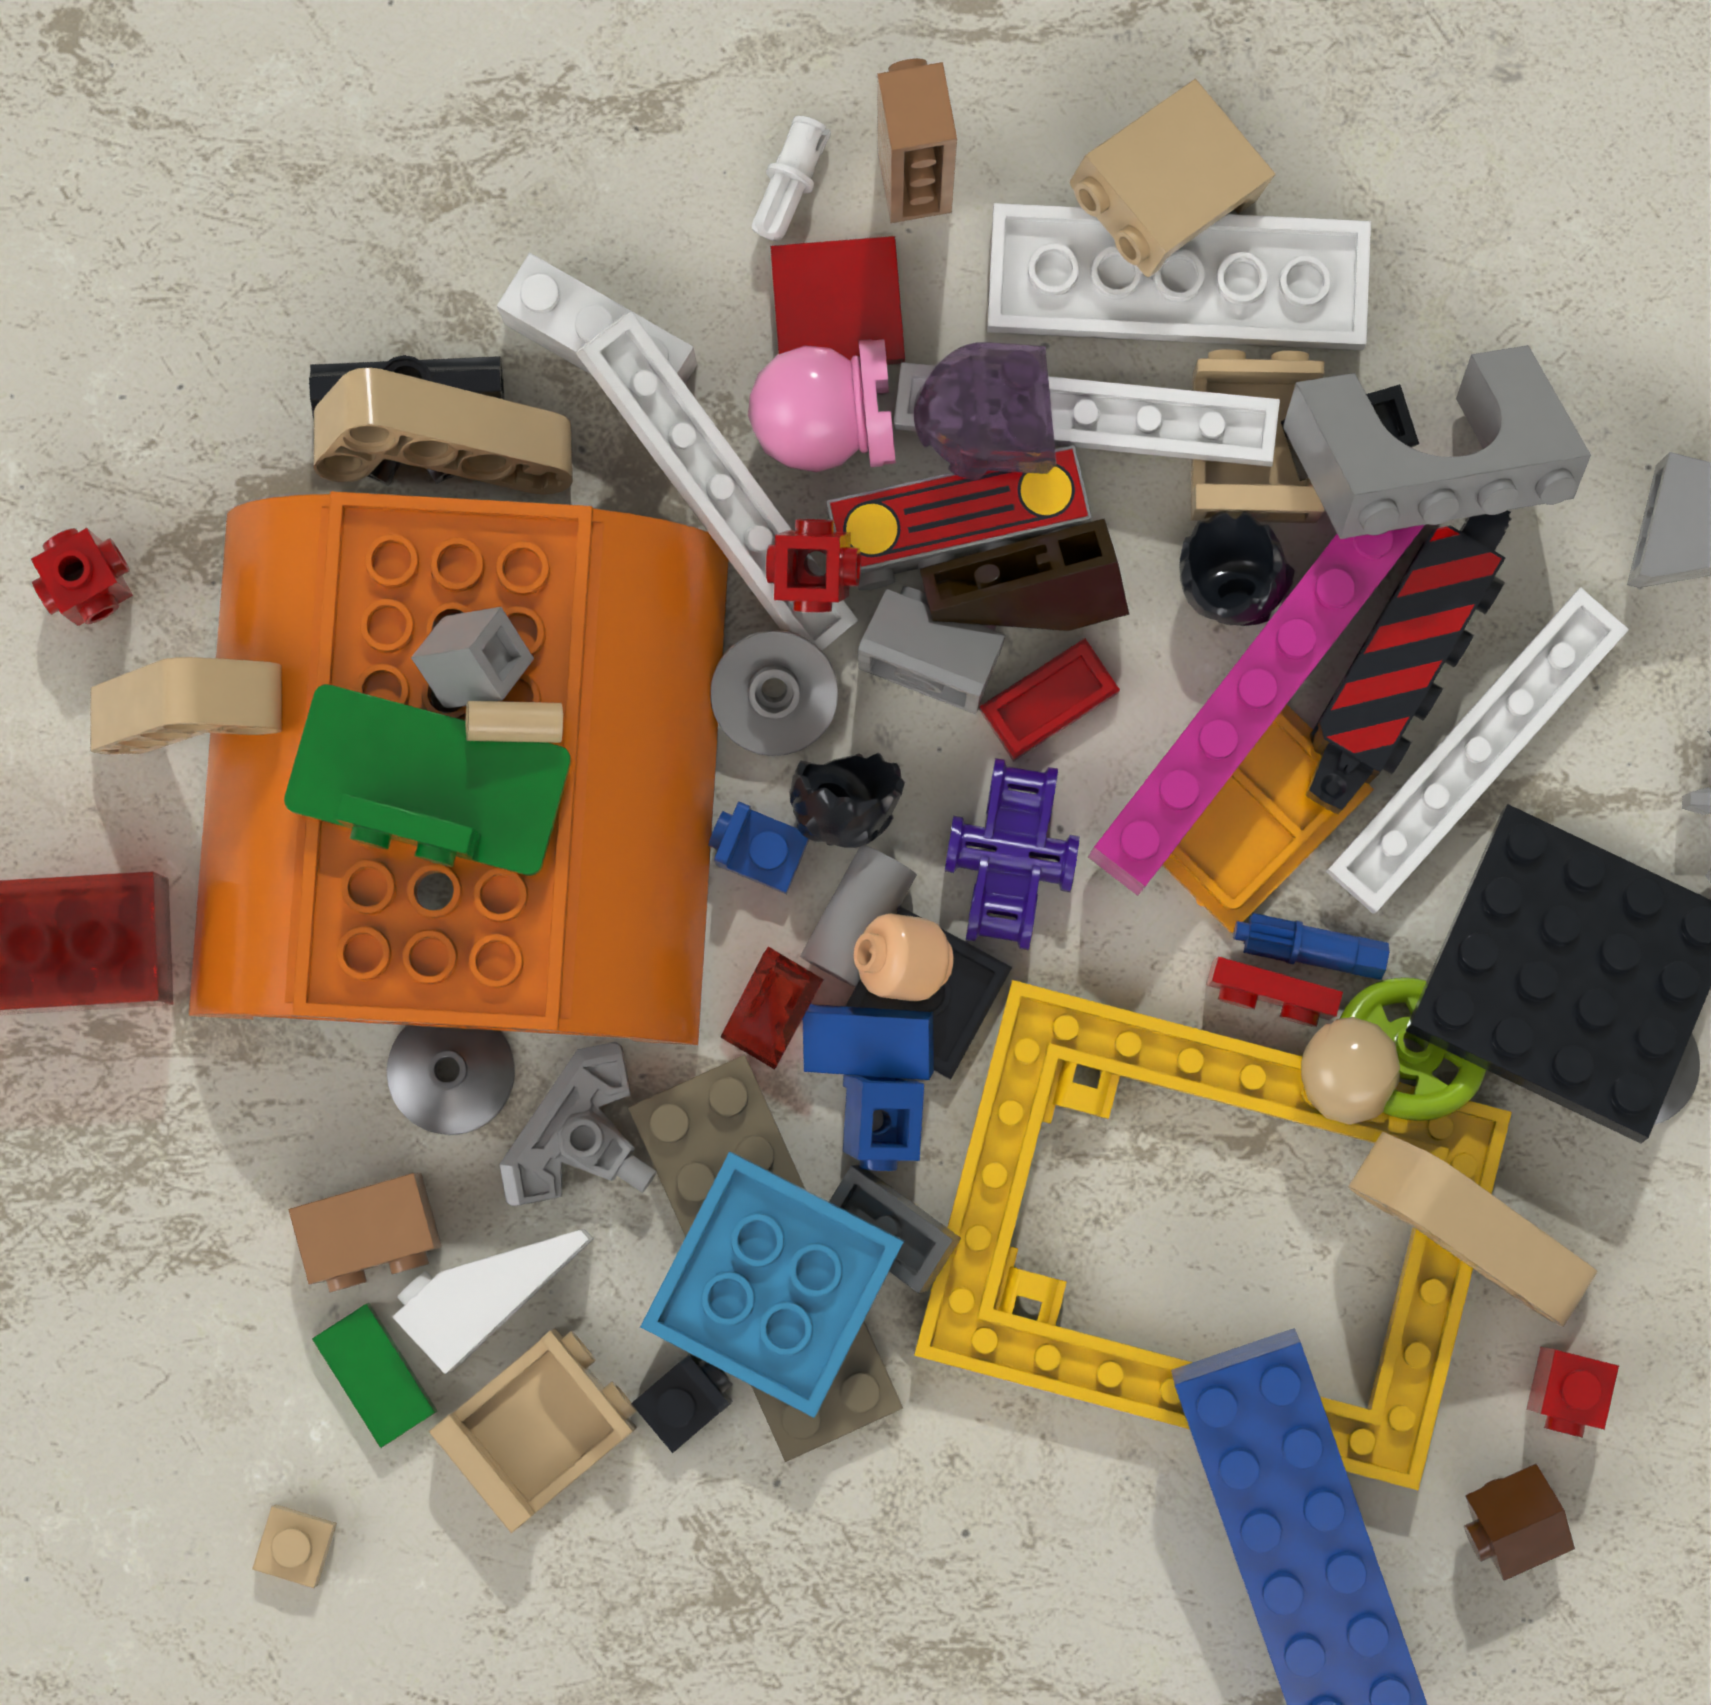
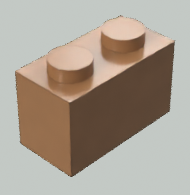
M411 1173L288 1209L308 1284L326 1281L329 1293L366 1283L364 1270L389 1263L392 1275L428 1265L429 1261L426 1252L442 1248L421 1173Z

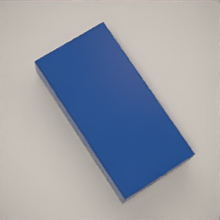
M807 1004L802 1012L804 1072L930 1080L934 1073L933 1012Z

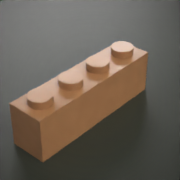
M920 58L896 62L889 66V72L877 73V152L890 223L952 213L957 135L943 62L927 64L925 59Z

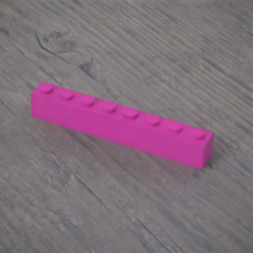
M1424 525L1390 530L1380 535L1367 534L1340 539L1338 534H1336L1099 839L1088 855V858L1138 896Z

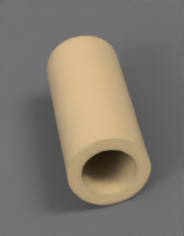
M467 701L465 718L466 740L561 743L563 734L562 703Z

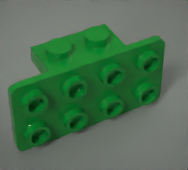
M324 684L319 686L314 692L286 789L284 803L295 814L351 828L349 839L362 844L388 850L392 839L417 846L414 854L415 857L436 864L453 867L456 857L526 876H533L539 873L543 867L572 758L566 748L551 743L467 741L465 720Z

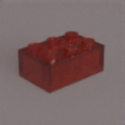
M151 871L0 880V1015L174 1005L169 878Z

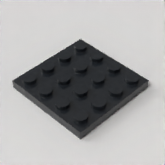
M1507 804L1500 813L1405 1031L1642 1144L1651 1134L1711 988V900Z

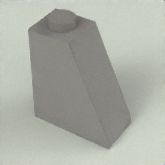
M1669 452L1656 465L1627 582L1629 586L1643 588L1711 576V462Z

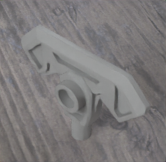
M612 1042L577 1049L500 1163L504 1192L508 1204L519 1206L562 1197V1162L611 1181L618 1176L642 1193L652 1182L657 1171L632 1155L635 1147L599 1108L631 1095L625 1057L621 1045Z

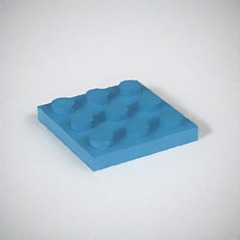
M729 1152L640 1327L815 1418L904 1240L733 1152Z

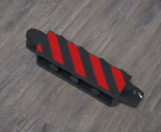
M1506 510L1496 515L1483 514L1468 517L1460 530L1451 525L1433 529L1426 542H1423L1310 733L1314 751L1321 755L1305 794L1312 801L1333 813L1339 814L1365 782L1370 784L1381 773L1382 769L1391 775L1395 772L1412 743L1402 736L1413 716L1422 721L1425 720L1443 690L1442 687L1433 683L1444 663L1452 667L1458 664L1474 637V634L1465 630L1466 625L1475 610L1483 614L1488 612L1505 583L1496 577V574L1506 557L1495 550L1503 538L1505 530L1509 527L1508 523L1512 519L1509 517L1511 511Z

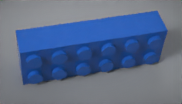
M1295 1328L1172 1369L1171 1372L1177 1394L1286 1704L1428 1705Z

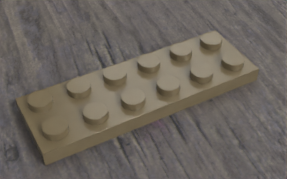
M745 1054L628 1107L685 1238L729 1152H733L805 1189ZM865 1321L815 1418L751 1385L785 1462L903 1409Z

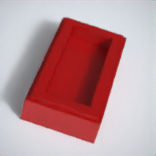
M1084 638L979 706V711L1014 762L1117 695L1120 689L1086 638Z

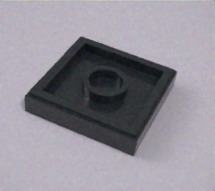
M901 906L896 913L899 915L920 917ZM942 929L953 950V968L947 982L929 999L914 1002L879 997L869 992L860 979L846 1006L933 1012L934 1071L951 1080L1012 967Z

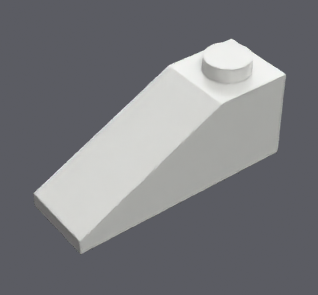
M585 1229L441 1271L434 1278L427 1271H424L398 1295L397 1298L404 1306L393 1318L444 1374L453 1372L594 1238Z

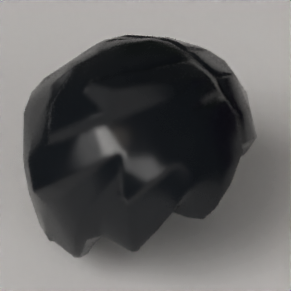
M1220 511L1208 521L1199 520L1191 536L1186 537L1182 545L1179 570L1184 595L1188 603L1198 614L1216 620L1219 623L1250 626L1269 621L1271 612L1280 604L1293 583L1295 570L1287 563L1282 546L1275 533L1268 524L1261 525L1248 512L1243 511L1237 519H1233L1226 511Z
M858 753L834 759L825 764H815L800 760L792 777V785L789 791L790 803L798 821L796 827L804 837L814 842H826L829 846L857 848L870 843L880 836L894 819L892 813L902 795L905 784L901 778L900 767L897 763L885 762L880 753H876L868 758H864L863 755Z

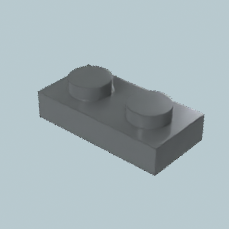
M852 1165L829 1200L834 1205L904 1240L889 1272L917 1293L927 1292L961 1240L958 1235L872 1172L859 1168V1165Z

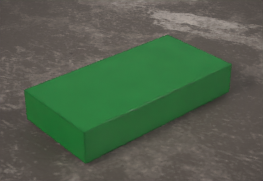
M370 1303L364 1304L312 1338L380 1448L438 1412Z

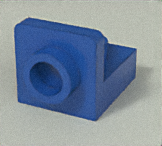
M738 801L733 815L722 811L708 846L717 850L714 858L716 866L787 895L810 839L804 837L797 828L751 809V806Z

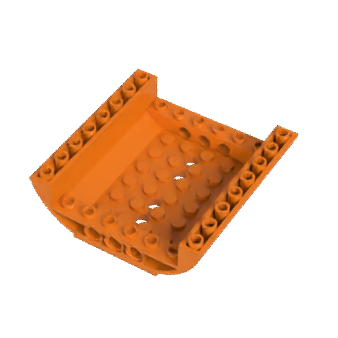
M330 491V494L266 498L250 501L231 509L227 513L216 658L273 662L282 666V731L262 735L210 733L189 1016L253 1020V1016L616 1037L630 1038L634 1042L698 1045L711 847L708 844L712 835L718 722L711 704V682L716 666L723 656L729 564L728 558L707 531L663 519L594 509L592 506L335 491ZM502 607L534 657V660L502 701L562 703L561 743L551 744L566 748L571 755L572 762L543 867L536 875L526 876L456 857L453 867L444 866L415 857L414 854L417 846L392 839L388 850L350 840L351 828L295 814L285 806L284 797L313 695L315 690L321 685L329 684L465 720L466 706H462L459 710L452 713H443L433 707L431 701L432 689L411 659L439 621L448 614H461ZM433 873L447 875L452 881L454 888L453 897L449 904L439 910L425 909L420 904L417 896L420 882L426 876Z

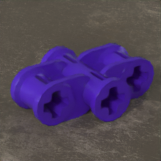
M995 758L985 827L965 824L963 817L953 815L944 872L954 873L957 868L978 871L973 889L965 940L976 941L978 936L1015 941L1018 943L1019 949L1029 950L1036 913L1039 881L1059 884L1061 891L1071 892L1080 836L1069 835L1066 840L1046 837L1052 813L1058 768L1048 767L1045 772L1007 767L1004 759ZM1009 789L1020 790V791H1026V792L1013 791V790H1009ZM966 846H973V847L991 849V850H994L995 852L985 851V850H979V849H973V848H967ZM1029 856L1052 859L1058 862L1030 858ZM990 913L1016 918V920L988 916L987 914Z

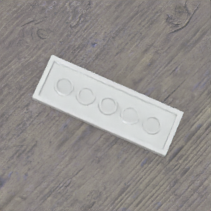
M994 203L987 332L1364 350L1367 343L1371 221L1227 214L1171 254L1159 271L1150 277H1146L1136 265L1130 264L1121 256L1111 234L1096 217L1086 213L1082 207Z

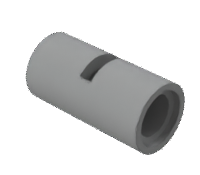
M860 846L800 957L835 978L856 987L860 981L859 972L854 963V948L858 938L878 916L890 913L896 914L917 874L895 859L869 846Z

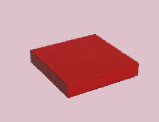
M895 236L770 246L779 354L802 346L831 348L851 361V358L855 355L860 357L859 340L884 339L887 365L905 362Z

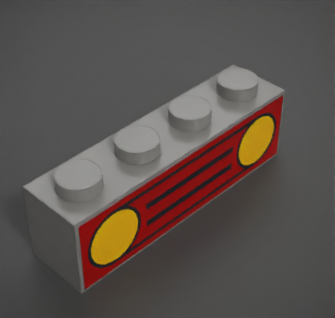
M1075 445L826 501L828 519L834 520V532H851V547L860 548L861 575L858 590L862 591L893 584L895 582L894 574L915 569H919L920 572V568L1092 521Z

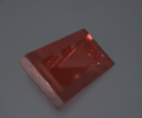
M768 946L720 1038L775 1070L824 979Z

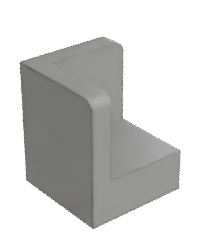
M502 607L449 615L442 618L411 659L440 703L446 708L466 706L467 701H502L534 660V657Z

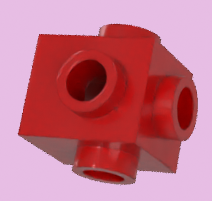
M796 519L795 530H787L776 534L775 545L768 546L766 578L768 583L774 584V600L793 601L794 611L831 612L832 602L839 603L849 597L850 586H859L861 575L860 548L851 547V532H834V520ZM814 551L822 552L827 556L826 573L824 575L814 574L808 567V558Z
M71 528L52 536L43 544L45 551L31 558L40 575L39 578L32 581V585L47 611L51 615L60 611L63 616L77 626L83 623L92 624L105 619L119 608V603L133 596L122 576L129 572L130 569L120 550L111 538L103 542L88 528L80 532L76 528ZM84 567L83 574L79 579L67 581L66 576Z

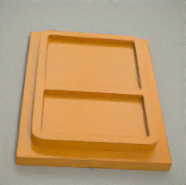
M1287 704L1162 865L1195 898L1196 903L1199 906H1204L1230 933L1234 932L1237 921L1243 922L1374 790L1365 782L1339 814L1327 810L1322 805L1308 798L1305 794L1321 755L1314 751L1310 733L1313 729Z

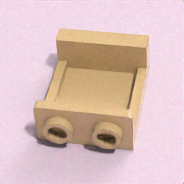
M1195 78L1086 154L1072 176L1070 186L1074 190L1076 199L1082 209L1089 215L1096 217L1114 238L1121 256L1130 264L1136 265L1146 277H1150L1159 271L1171 254L1228 213L1235 210L1237 214H1240L1254 204L1276 174Z
M1232 349L1211 351L1208 353V358L1197 360L1192 373V391L1280 399L1272 467L1191 459L1190 521H1208L1220 511H1226L1233 519H1237L1245 511L1250 513L1258 522L1317 523L1324 512V507L1310 479L1299 481L1281 421L1286 418L1296 382L1323 378L1325 371L1324 361H1310L1309 354L1301 351L1275 352L1271 354V360L1246 359L1245 352Z
M556 1328L550 1330L539 1342L455 1412L449 1414L429 1431L510 1533H513L637 1428L629 1418L637 1412L631 1404L632 1402L613 1381L606 1387L600 1383L588 1368L596 1361L594 1356L572 1331L563 1337Z

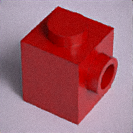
M1540 1347L1526 1410L1547 1415L1544 1428L1581 1438H1583L1586 1425L1605 1430L1619 1365Z

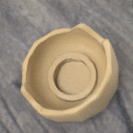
M1355 1017L1336 1019L1332 1024H1325L1315 1033L1306 1046L1301 1061V1079L1309 1102L1325 1118L1349 1125L1379 1116L1384 1111L1387 1101L1400 1081V1065L1395 1042L1377 1024Z

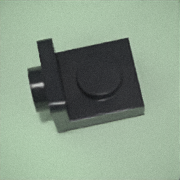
M689 1353L631 1404L668 1449L674 1453L713 1418L731 1405L733 1401L725 1391L733 1383L723 1370L704 1360L699 1361L696 1356Z

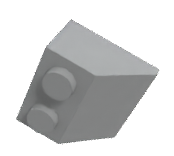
M903 586L900 594L886 589L859 645L858 668L976 715L1002 650L1005 635L995 631L996 626L933 621L925 592Z

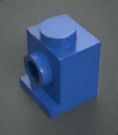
M843 1074V1087L846 1088L843 1152L859 1160V1168L873 1171H895L898 1167V1161H920L924 1083L914 1079ZM881 1110L883 1124L879 1129L872 1131L873 1111Z

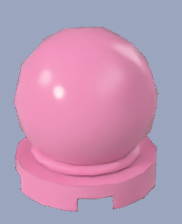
M884 339L859 340L860 357L855 355L851 358V361L831 348L802 346L777 355L758 373L750 394L748 418L765 454L788 468L811 472H820L841 466L858 449L861 453H867L869 450L870 467H881L884 464L896 463L891 411L878 412L877 394L889 393Z

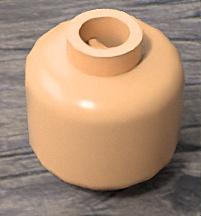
M890 913L875 918L858 938L854 948V963L858 969L861 981L869 992L883 998L916 1002L929 999L947 982L953 968V950L946 935L937 923L926 918Z

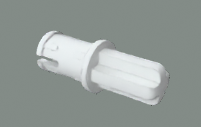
M806 116L794 117L776 163L769 164L766 170V174L771 180L752 223V229L758 235L772 241H780L786 234L802 194L812 192L814 182L811 178L819 157L831 135V131L825 129L826 126L821 122Z

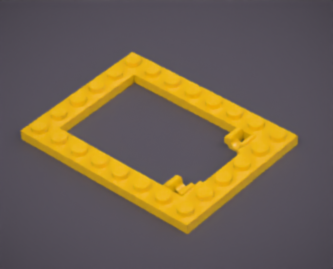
M1012 980L947 1226L961 1240L932 1284L914 1356L1190 1429L1174 1385L1171 1370L1193 1362L1056 1326L1067 1281L1014 1268L1018 1248L1011 1247L1010 1243L1042 1122L1051 1124L1055 1106L1070 1108L1088 1113L1089 1115L1109 1119L1120 1076L1374 1144L1381 1133L1385 1132L1440 1158L1490 1194H1492L1512 1112L1468 1101L1457 1111L1433 1120H1405L1382 1112L1373 1119L1351 1125L1325 1118L1309 1102L1301 1079L1302 1056ZM1077 1065L1100 1071L1096 1088L1072 1082ZM1399 1082L1395 1090L1414 1094L1416 1086ZM1412 1227L1368 1408L1322 1396L1320 1398L1347 1472L1418 1491L1473 1268L1414 1227ZM1017 1295L1041 1302L1036 1320L1012 1314Z

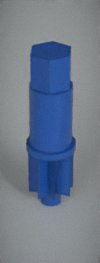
M1252 913V916H1249V923L1237 921L1233 933L1234 940L1244 941L1243 953L1285 961L1287 964L1294 965L1295 962L1377 980H1381L1386 971L1390 953L1387 942L1305 926L1302 921H1289Z

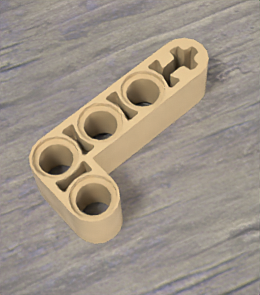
M359 368L343 375L317 404L314 410V470L320 477L330 481L353 482L365 478L383 459H388L540 495L555 494L566 490L573 482L571 422L565 416L555 412L383 369Z
M203 657L166 658L90 688V751L93 753L109 755L142 754L204 733L262 735L282 731V666L273 662Z
M1381 1133L1348 1186L1351 1191L1370 1204L1413 1226L1518 1301L1559 1326H1565L1598 1272L1587 1262L1448 1163L1388 1133Z

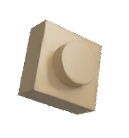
M277 1504L271 1506L252 1570L315 1588L318 1586L337 1523Z

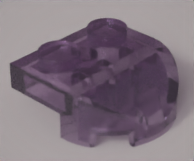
M992 342L971 343L947 355L927 377L916 395L914 424L922 445L925 448L931 445L942 458L949 462L948 470L951 473L971 480H980L987 471L1048 474L1057 464L1045 346Z

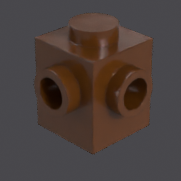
M1537 1464L1505 1478L1494 1479L1486 1483L1482 1488L1465 1495L1473 1520L1464 1525L1467 1538L1480 1562L1491 1558L1503 1581L1575 1549L1565 1510Z

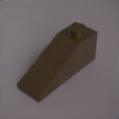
M1105 518L920 568L933 621L1071 631L1130 615L1118 560Z

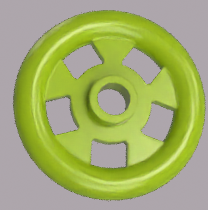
M1400 977L1382 980L1363 989L1347 1004L1340 1019L1355 1017L1377 1024L1395 1042L1400 1065V1078L1406 1080L1415 1079L1417 1082L1414 1094L1394 1090L1384 1107L1383 1113L1400 1119L1414 1121L1441 1118L1460 1109L1476 1094L1483 1082L1486 1069L1406 1032L1405 1029L1411 1018L1410 1016L1401 1017L1392 1022L1388 1021L1383 1007L1396 1003H1406L1412 1015L1426 984V980ZM1403 1039L1417 1042L1423 1048V1051L1413 1052L1405 1046ZM1443 1058L1459 1067L1456 1077L1449 1085H1446L1432 1075L1439 1067Z

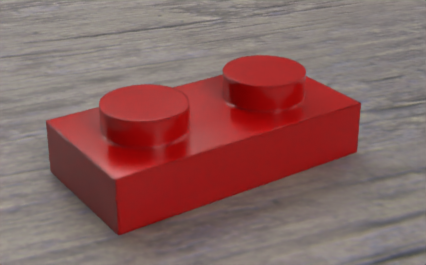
M1219 956L1212 961L1206 982L1207 986L1220 989L1218 1000L1255 1010L1257 1000L1281 1006L1280 1018L1311 1027H1317L1319 1017L1327 1020L1337 1017L1343 992Z

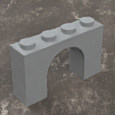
M1529 345L1471 354L1456 400L1483 449L1465 456L1443 457L1430 455L1415 450L1395 438L1380 421L1355 373L1296 382L1283 428L1340 539L1367 534L1380 535L1390 530L1425 524L1438 525L1448 520L1483 514L1496 515L1506 510L1541 504L1554 505L1564 500L1574 499L1591 454Z

